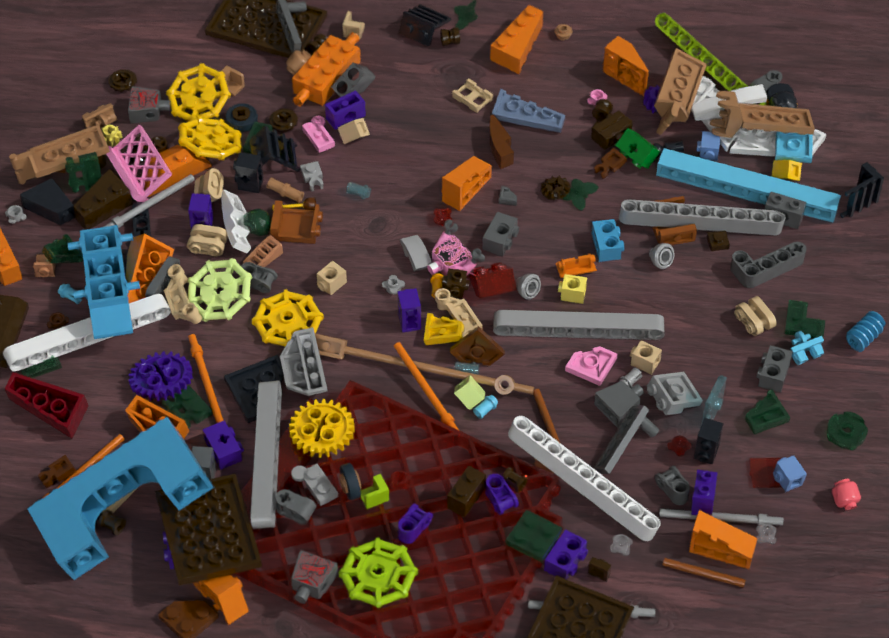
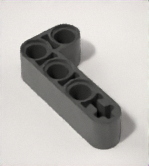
M793 242L754 261L745 251L739 250L732 255L730 270L744 287L753 288L801 266L804 263L806 246L801 242Z

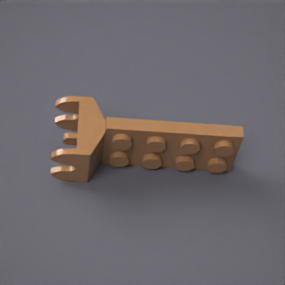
M719 91L716 94V97L725 100L718 101V105L724 108V110L719 112V116L722 119H712L710 121V125L720 127L712 129L711 132L714 135L732 138L741 126L747 130L758 129L767 132L780 131L782 133L790 132L801 135H813L815 128L808 109L739 103L736 93L732 91Z

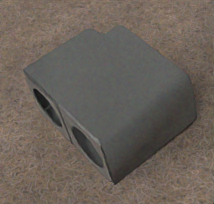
M353 62L332 85V88L340 97L355 90L359 94L373 82L375 75L367 67ZM359 72V77L356 80H351ZM347 84V91L341 94L338 89Z

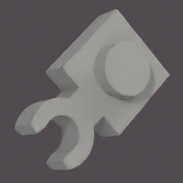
M318 161L300 165L305 183L309 182L310 190L314 191V185H319L323 189V174Z

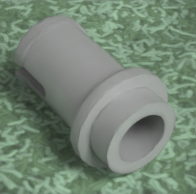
M633 368L626 376L620 377L619 382H625L632 388V385L642 378L641 371Z

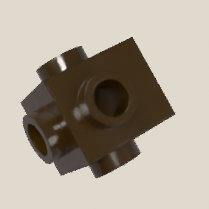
M448 268L447 276L443 275L442 287L450 291V297L463 299L464 291L469 289L470 279H466L467 271Z

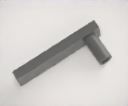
M277 0L276 12L291 53L296 50L300 51L301 40L290 13L305 12L306 2L286 3V0Z
M645 405L631 407L593 468L598 473H611L639 427L651 438L657 435L659 429L646 417L649 409Z

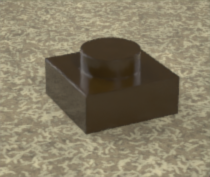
M726 230L707 233V240L711 251L729 249L730 243Z
M592 557L589 562L588 574L607 582L610 577L611 564L603 559Z

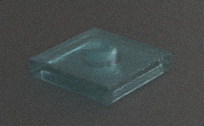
M722 375L718 377L705 403L703 419L713 420L717 411L721 409L727 377Z

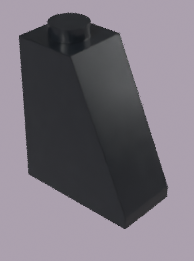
M52 178L20 194L24 209L58 225L76 218L74 205Z

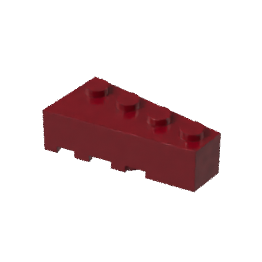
M14 372L4 388L9 400L71 439L89 406L84 394Z

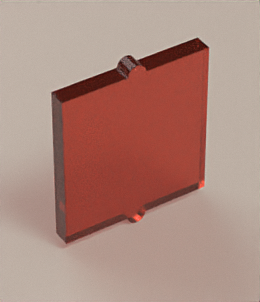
M750 458L751 471L749 475L752 477L753 488H783L773 475L776 463L781 458Z

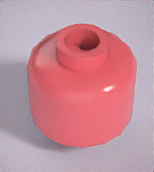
M843 479L834 483L831 493L836 506L845 508L846 511L856 508V504L861 500L857 484L850 481V479Z

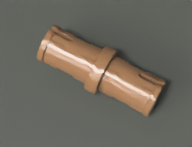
M270 178L268 181V189L280 193V196L288 197L298 203L302 201L304 192L274 178Z

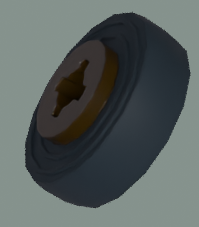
M235 104L226 112L227 124L240 132L250 131L257 124L258 114L256 109L249 104Z

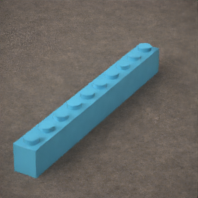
M665 148L657 166L656 176L764 205L770 192L805 201V216L832 223L834 222L841 195Z

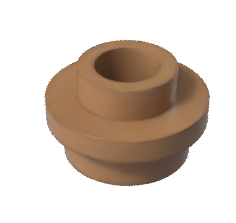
M565 24L558 25L555 28V35L560 40H567L572 35V28Z

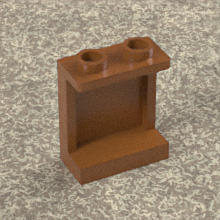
M684 196L655 200V202L685 204ZM695 224L673 228L652 226L658 244L676 245L696 240L697 228Z
M275 200L270 227L271 236L277 241L316 244L317 236L320 237L321 226L319 222L323 221V211H320L319 204L315 205V210L283 208V201Z

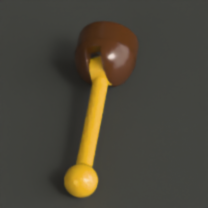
M309 197L301 204L283 205V208L303 207L305 210H315L316 198Z

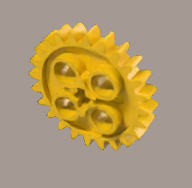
M315 399L313 405L307 402L306 408L300 406V412L294 411L295 417H291L289 430L292 443L297 444L298 450L303 448V454L310 451L311 457L315 453H318L319 458L322 457L323 453L327 457L330 456V452L337 455V449L344 451V445L349 446V439H353L355 428L351 412L347 413V407L341 408L340 403L333 405V400L326 403L325 399H323L321 403H318Z

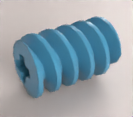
M869 311L846 334V340L851 348L857 352L864 351L869 346V343L873 342L883 332V327L886 325L884 318L874 311Z

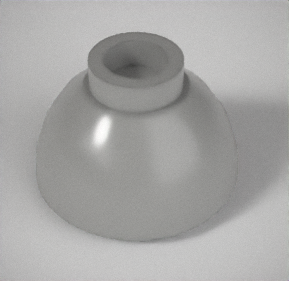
M661 243L652 248L649 252L652 263L660 269L668 268L674 260L673 247L670 244Z
M525 274L517 278L515 285L519 294L523 298L530 300L539 293L541 280L536 274Z

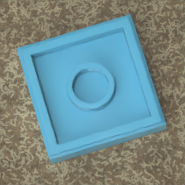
M776 131L775 160L812 163L813 135Z

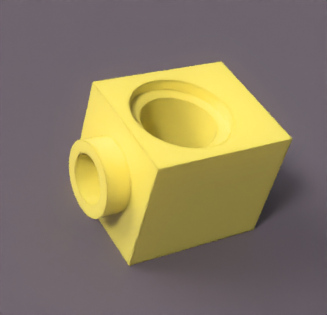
M565 274L564 280L559 282L558 292L561 293V300L583 304L587 277Z

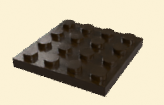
M556 575L527 638H622L634 612V606Z

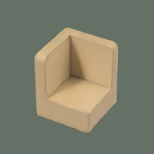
M350 11L347 12L343 22V37L347 38L351 32H354V35L356 33L361 38L365 23L352 21Z
M364 118L353 120L338 127L344 144L370 135Z

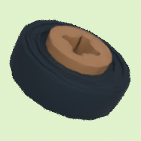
M351 463L341 465L339 478L344 493L349 500L360 498L361 483L357 471L354 470Z

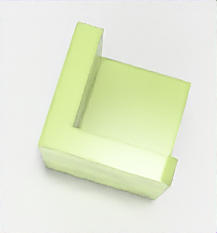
M471 375L455 386L454 394L469 410L485 398V391Z

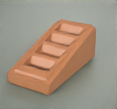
M269 235L243 261V264L246 262L253 263L252 261L255 260L259 266L266 267L283 254L282 244Z

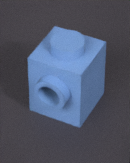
M702 131L701 141L697 143V152H700V158L712 161L718 160L720 136L714 135L712 132Z
M791 456L777 461L773 475L775 480L787 492L802 486L807 473L795 456Z

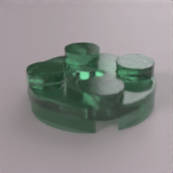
M847 411L843 414H835L830 418L827 426V438L830 442L841 448L855 450L864 443L868 428L861 416ZM850 428V433L845 432L843 429Z

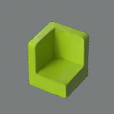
M381 474L373 476V486L361 490V499L366 509L389 501V489Z

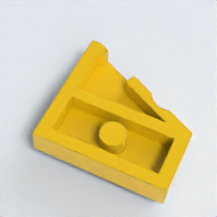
M427 313L424 333L425 345L457 342L463 338L464 325L462 321L450 320L444 316L440 319L434 317L432 313Z

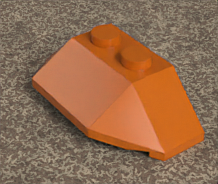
M175 145L160 152L159 154L172 175L148 197L169 188L190 174L194 176L212 167V164L206 157L198 158L189 149L180 145ZM151 157L149 165H155L156 157ZM148 169L147 177H152L154 169ZM159 169L157 177H161L165 171ZM145 181L144 190L150 186L151 181Z

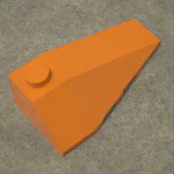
M146 234L133 237L127 253V283L136 281L140 283V289L129 290V303L146 298L145 294L148 286L169 256L172 257L174 252L173 248Z

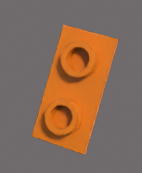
M590 253L579 256L577 259H561L555 263L560 278H564L565 274L579 275L597 271L594 264L596 261L595 255Z

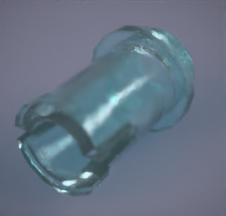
M349 182L346 192L365 199L369 198L371 188L366 184L363 186Z
M473 362V364L455 363V370L479 375V364H476V362Z

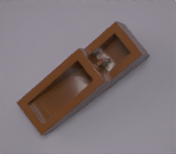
M494 114L490 115V146L495 161L500 169H503L514 163L511 137Z

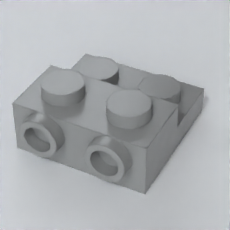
M685 372L653 375L647 385L648 394L654 396L657 401V408L663 410L665 415L681 413L684 408L700 406L703 401Z

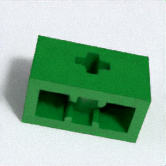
M627 128L615 145L626 158H632V163L638 168L645 167L648 169L661 152L636 131Z

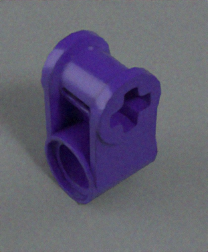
M491 474L487 477L485 493L497 514L502 515L505 510L519 506L515 493L509 488L501 475Z
M414 503L398 522L399 541L404 544L413 543L420 533L428 527L433 514L423 511Z

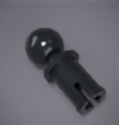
M682 140L671 143L663 142V146L658 143L652 144L661 151L657 157L661 156L664 148L676 152H684Z

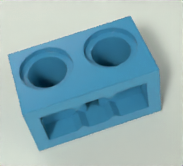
M615 220L592 222L591 234L598 261L621 259V252L624 251V242L619 238L620 228L616 226Z

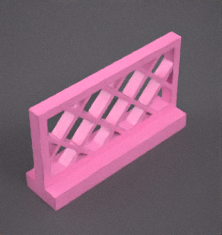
M138 125L114 148L108 147L110 152L106 155L124 184L130 190L133 199L138 202L147 201V197L172 175L141 125ZM141 133L140 141H135V137ZM128 145L127 153H122L120 150ZM133 145H138L137 153H132ZM144 145L149 146L147 153H142ZM131 157H136L134 165H129ZM141 157H146L144 165H139ZM151 157H156L155 165H149ZM138 169H143L141 177H136ZM148 169H154L152 177H147ZM159 169L165 171L161 177H157ZM145 181H151L150 186L144 190Z

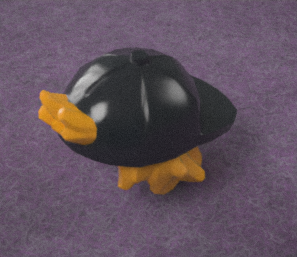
M777 83L770 86L766 102L767 106L798 108L794 91L789 84Z

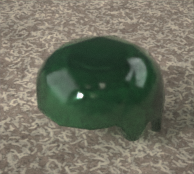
M257 208L245 213L243 223L251 228V234L260 237L270 232L271 218L265 210Z

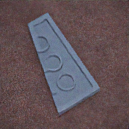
M500 89L492 115L494 114L500 121L561 133L565 121L564 114L546 107L540 108L536 103L523 101L519 96L506 94V91Z

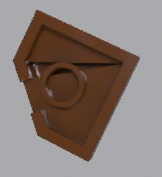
M477 326L450 348V353L462 364L483 363V365L491 366L505 355V350Z
M174 601L158 614L159 619L180 638H196L219 618L218 613L205 601Z

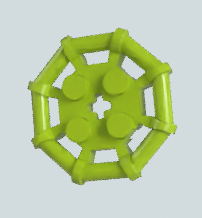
M376 538V540L358 547H351L342 569L339 570V577L342 578L349 592V598L375 605L377 608H381V606L401 598L405 599L408 596V591L414 577L418 575V568L414 566L404 545L398 546L380 540V538ZM375 549V551L372 552L373 554L367 556V554L363 555V553ZM381 549L393 552V554L383 552ZM401 558L405 566L400 567L396 560ZM355 559L359 560L357 567L352 568ZM378 568H381L382 574L376 575L373 570L377 571ZM400 575H406L402 585L397 582ZM353 576H357L359 581L356 587L351 579ZM391 588L395 590L393 593L382 596V593L389 592ZM367 589L376 592V597L362 591Z

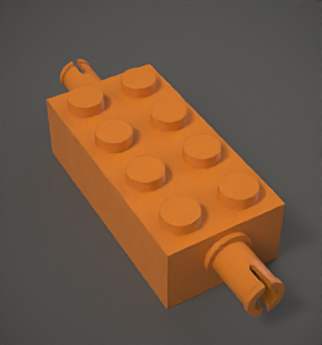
M351 32L345 41L330 35L293 76V93L297 94L293 98V102L296 105L302 106L308 99L323 106L334 94L335 91L332 85L353 62L360 64V47L355 46L360 38L356 33L354 35V32Z

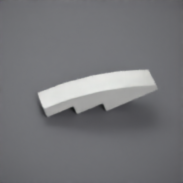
M763 84L732 90V92L736 93L739 103L756 104L767 101ZM713 96L693 104L691 109L695 121L721 118L719 112L724 110V108L718 105V101L725 99Z
M223 189L221 196L222 212L228 238L233 248L248 253L251 246L246 236L250 231L244 222L248 214L239 197Z

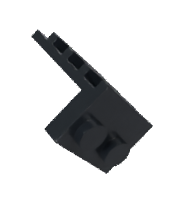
M419 4L418 7L414 6L413 9H408V12H403L398 34L429 46L432 42L434 30L450 22L451 18Z
M266 125L251 137V154L262 157V166L271 159L297 172L301 170L297 166L295 153L297 143L294 142L293 138L286 139L285 134L278 135L276 130L270 131Z
M868 162L861 165L857 186L845 192V195L849 196L846 211L840 214L841 218L847 215L852 217L855 211L859 213L862 211V207L868 208L871 202L876 204L879 201L884 177Z

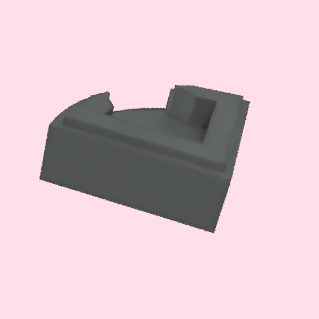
M501 186L499 203L517 206V196L510 191V188Z

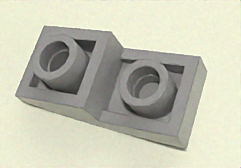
M418 235L400 239L405 256H409L414 271L426 269L427 265L432 263L428 251Z

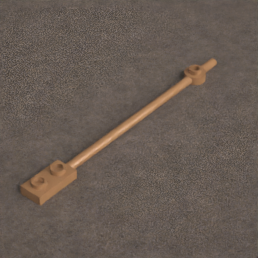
M315 333L320 355L344 359L345 354L407 367L402 358L348 347V340ZM413 361L418 370L463 380L471 375L477 383L495 386L496 391L503 395L509 394L513 390L532 395L534 392V387L515 383L514 379L509 375H501L495 379ZM503 381L508 382L509 385L507 388H504L502 386Z

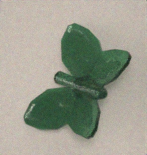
M473 0L468 6L460 5L454 8V12L459 15V21L456 24L459 30L464 29L469 23L474 22L478 18L474 10L476 0Z
M573 179L570 192L562 200L572 201L573 205L582 211L586 206L584 197L588 198V194L596 192L599 187L591 182L583 183L579 179Z

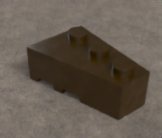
M109 169L74 205L76 220L85 230L95 227L133 205L131 192Z

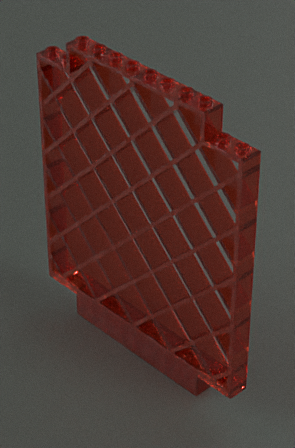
M350 380L333 405L340 403L341 408L347 407V412H351V417L354 419L355 432L353 433V439L349 440L356 439L360 454L332 460L331 453L329 457L324 453L326 462L318 463L326 476L331 475L334 488L338 492V497L322 506L319 505L314 496L307 497L316 504L315 509L339 504L344 520L314 526L311 515L307 522L309 528L280 535L275 520V527H272L274 536L255 541L259 554L278 550L282 566L264 571L251 569L234 574L361 638H391L384 634L381 623L411 616L416 634L401 638H477L471 634L487 631L483 638H494L497 632L500 633L503 630L506 617L512 615L515 609L514 604L517 600L520 601L525 593L524 588L527 584L530 585L535 577L534 572L537 568L540 569L545 560L544 556L546 553H550L554 547V540L556 537L559 538L564 530L562 526L563 517L548 511L552 498L557 497L561 490V486H559L560 477ZM309 398V400H308L307 402H309V403H311V405H313V404H314V400H312V399ZM371 406L383 410L385 418L358 424L354 410ZM412 426L420 427L426 431L428 438L405 444L400 443L397 433L399 429ZM289 427L279 439L277 493L281 490H289L295 482L299 495L306 497L302 484L304 481H295L291 473L296 466H303L306 469L313 466H306L312 457L310 451L303 454V448L298 450L297 444L292 443ZM390 432L394 446L370 452L366 451L363 441L364 437ZM455 446L468 450L471 459L444 465L440 450ZM433 452L437 467L410 473L406 461L407 457ZM399 460L403 475L385 478L384 481L389 492L408 488L412 504L385 510L382 503L376 505L378 512L350 518L345 502L354 500H349L340 487L337 474L340 473V466L351 463L354 470L365 467L369 482L361 484V491L373 486L374 474L371 466ZM468 466L484 473L483 470L499 466L507 469L511 467L515 473L528 478L524 489L520 492L525 509L498 515L484 490L476 503L486 501L491 517L464 523L462 516L452 511L456 525L429 531L427 527L410 544H404L399 539L393 538L389 523L402 519L414 503L427 513L448 510L447 495L452 489L449 478L461 476ZM253 476L241 491L251 528ZM442 480L446 496L419 502L415 486ZM509 486V488L516 494L517 492H515V489ZM548 487L538 505L533 506L528 490ZM276 511V517H275V519L281 518V517H285V516H282V515L278 514L277 511ZM530 522L535 538L509 544L503 528ZM539 522L551 527L546 537L543 536ZM382 525L387 539L386 542L398 546L404 545L407 551L427 547L431 563L416 567L418 568V575L414 577L413 582L436 577L441 591L439 595L413 601L409 590L408 596L405 598L406 603L377 609L375 605L369 604V612L352 616L340 612L336 600L349 598V592L345 584L334 587L330 585L321 598L316 599L309 596L306 603H300L294 598L297 591L292 589L291 581L296 563L287 564L283 548L313 542L318 557L335 562L338 567H342L349 554V550L323 556L319 540L348 533L351 546L358 547L354 534L355 531ZM252 528L254 538L260 529ZM496 530L501 546L474 553L468 536ZM461 538L466 555L438 561L434 544ZM375 549L363 553V555L367 554V556L373 554L372 552L375 551ZM381 549L383 552L393 554V552ZM535 553L522 576L519 575L514 557ZM399 558V559L396 560V562H397V564H399L400 567H402V564H401V561H400V558ZM355 559L353 564L357 563L358 565L359 560ZM506 560L511 577L484 583L478 566ZM471 568L476 586L448 592L443 575ZM400 575L397 582L402 585L406 575ZM286 580L287 585L280 581ZM359 581L353 582L355 587L359 584ZM364 589L362 591L363 593L373 596V591ZM512 591L497 616L494 615L489 596ZM481 599L487 617L458 623L453 605ZM330 602L331 607L328 606V605H326V604H324V603ZM446 607L451 625L422 632L417 614ZM375 624L376 630L369 626Z

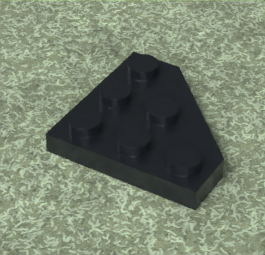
M278 355L224 375V381L247 423L257 419L259 382L279 380L281 384L284 378L281 360Z

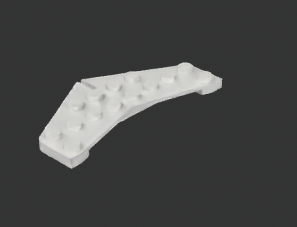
M703 76L693 104L716 96L717 92H719L715 88L716 84ZM712 119L702 120L710 132L714 128H720L710 125ZM741 126L732 138L720 136L721 146L726 152L730 148L731 154L775 156L776 131L747 130ZM815 129L813 133L812 156L826 138L825 133Z

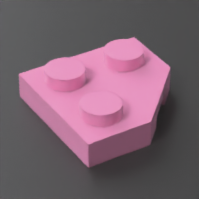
M595 347L592 351L584 353L582 351L575 352L565 366V371L601 386L615 363L618 354L603 347Z

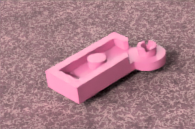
M314 116L311 122L302 125V130L316 150L321 153L335 147V141L324 128L325 119L322 116Z

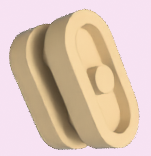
M212 168L205 175L197 178L194 194L211 195V203L221 198L223 189V176L221 172Z
M196 224L192 227L187 248L194 254L220 256L223 254L224 244L228 238L227 231L221 227Z
M755 296L749 299L748 304L743 302L736 305L735 316L745 325L749 334L757 336L763 333L764 328L769 330L776 326L775 316L760 297Z

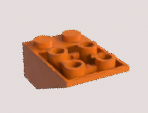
M617 36L605 47L603 72L644 96L647 90L649 70L633 45Z

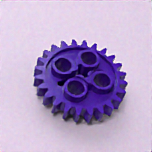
M165 351L161 355L155 352L153 357L147 355L148 359L141 358V364L135 363V368H131L129 383L132 392H135L138 396L141 395L144 399L148 397L149 401H152L153 398H156L157 402H159L160 398H164L166 401L167 396L175 398L174 394H182L181 389L187 390L186 385L191 384L190 379H193L189 360H186L185 356L180 357L179 353L173 356L172 351L168 355L165 354Z

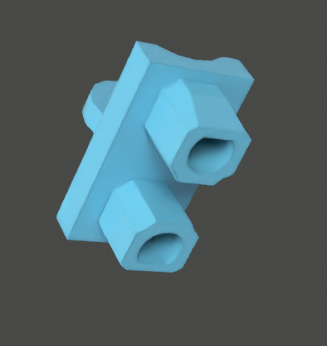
M802 331L795 333V339L791 340L792 345L796 346L791 347L790 351H793L792 358L797 365L808 361L806 351H810L813 359L824 354L821 345L824 342L822 336L809 340L811 339L810 334L804 335Z

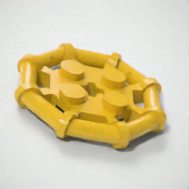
M204 63L177 72L178 75L169 90H166V95L170 100L172 109L171 114L186 121H191L196 116L207 119L220 116L221 109L227 99L231 97L225 80V73L205 66ZM199 73V77L188 80L187 77ZM205 73L213 76L214 78L212 80H209L207 77H205ZM184 81V83L181 86V91H177L181 82ZM217 84L220 85V88H221V91H220V92H217V91H216V87H215V86H216ZM197 92H203L202 94H200L201 97L197 98L195 94ZM176 98H181V105L178 106ZM219 98L217 104L213 107V101ZM190 109L193 111V114L190 115L184 111ZM206 110H210V111H208V112H205V113L199 115L200 112H203V111H206Z
M196 116L195 119L181 123L178 126L180 132L178 143L180 146L189 149L198 158L209 157L222 161L232 154L240 153L242 150L240 144L241 132L226 124L223 119L214 120Z
M286 289L284 292L260 300V306L255 317L252 318V325L256 327L265 344L272 343L285 347L295 331L309 328L306 326L308 320H313L310 328L313 327L314 333H316L320 322L324 319V314L319 311L311 295L306 296L290 292ZM291 300H295V301H299V302H296V304H294V303L291 302ZM305 307H309L311 312H307ZM267 309L270 310V313H268V315H264ZM285 316L292 317L290 320H284ZM268 323L271 328L267 331L263 324Z

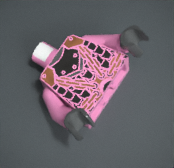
M450 219L445 222L446 231L442 232L432 250L433 263L427 265L431 275L440 271L443 275L447 276L448 268L467 271L468 275L477 265L476 262L480 263L485 260V256L480 249L476 248L471 253L454 234L450 235L458 230L456 223L450 228L453 222Z

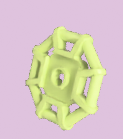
M236 259L208 260L196 274L188 279L189 302L195 304L204 322L219 319L231 320L232 316L251 300L249 296L252 275L245 271L237 263ZM226 268V271L216 272L215 269ZM234 271L240 275L239 278L235 279L232 276ZM204 275H206L203 279V282L199 281ZM243 285L242 293L239 294V286ZM196 287L200 288V296L195 297ZM221 287L222 289H224L223 291H220V294H217L216 290ZM233 300H234V302H235L236 300H238V301L229 309V307L231 306L230 303H231ZM204 302L208 307L204 310L199 304ZM220 309H223V311H224V312H213L214 310H220Z

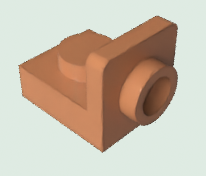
M55 254L36 256V262L33 265L36 277H55Z

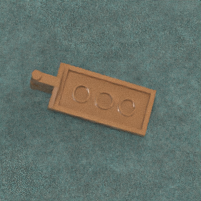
M677 48L672 53L654 107L662 117L656 130L659 135H662L673 121L685 122L688 119L707 65Z
M98 124L26 150L27 152L22 154H11L9 158L19 184H25L28 179L51 174L102 156L110 151Z

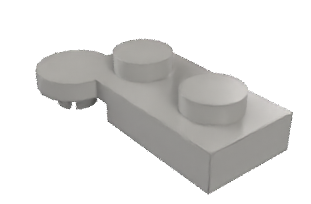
M318 464L307 469L303 466L293 468L292 478L295 481H305L307 488L320 506L338 497V492Z

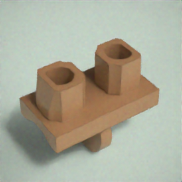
M110 103L105 106L101 105L97 110L82 115L86 129L98 124L100 128H104L117 120L113 106Z

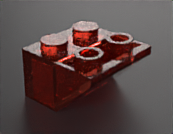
M502 262L491 264V268H484V266L473 268V272L468 274L475 294L479 298L517 290L513 268L502 264Z

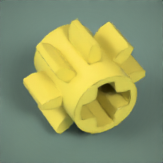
M107 125L101 128L108 146L114 147L120 142L119 139L122 138V132L119 131L118 126Z

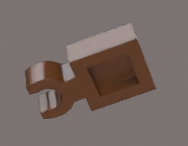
M613 148L601 158L602 164L596 165L594 171L596 174L599 171H603L600 174L601 178L604 179L608 176L610 170L616 172L627 162V158Z
M64 455L49 465V471L41 472L38 477L45 488H49L55 480L61 482L77 471L67 456Z

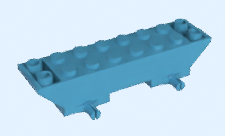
M118 225L81 230L79 241L68 242L69 251L80 249L83 254L86 286L85 290L73 291L74 299L86 297L88 300L94 339L133 333L128 293L129 290L140 289L139 281L127 283L121 245L122 242L133 241L132 233L121 235L118 231Z

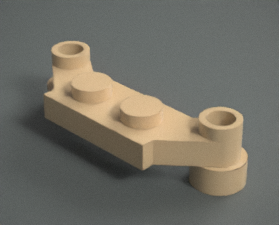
M174 264L167 271L171 280L168 287L164 289L171 313L176 320L181 318L191 321L193 324H198L201 322L202 316L199 314L195 304L189 302L184 288L188 278L184 274L183 268L179 264Z
M445 288L438 289L435 292L437 308L439 310H447L453 319L463 322V337L477 326L482 329L481 322L465 299L459 300L450 297V291Z

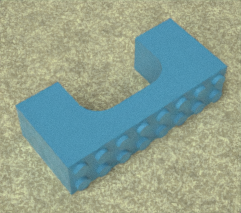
M166 417L156 422L148 430L141 432L131 441L124 443L113 453L106 455L96 464L89 466L78 476L71 478L66 484L54 489L43 499L36 501L28 508V511L57 563L75 580L109 557L95 532L96 519L103 510L139 486L149 482L159 483L178 510H181L214 487L181 434L169 418Z

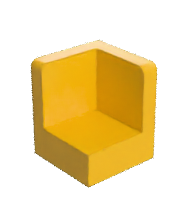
M773 160L772 177L800 181L802 163L792 160Z

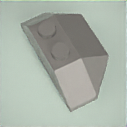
M314 328L295 331L280 355L286 388L307 396L327 392V384Z

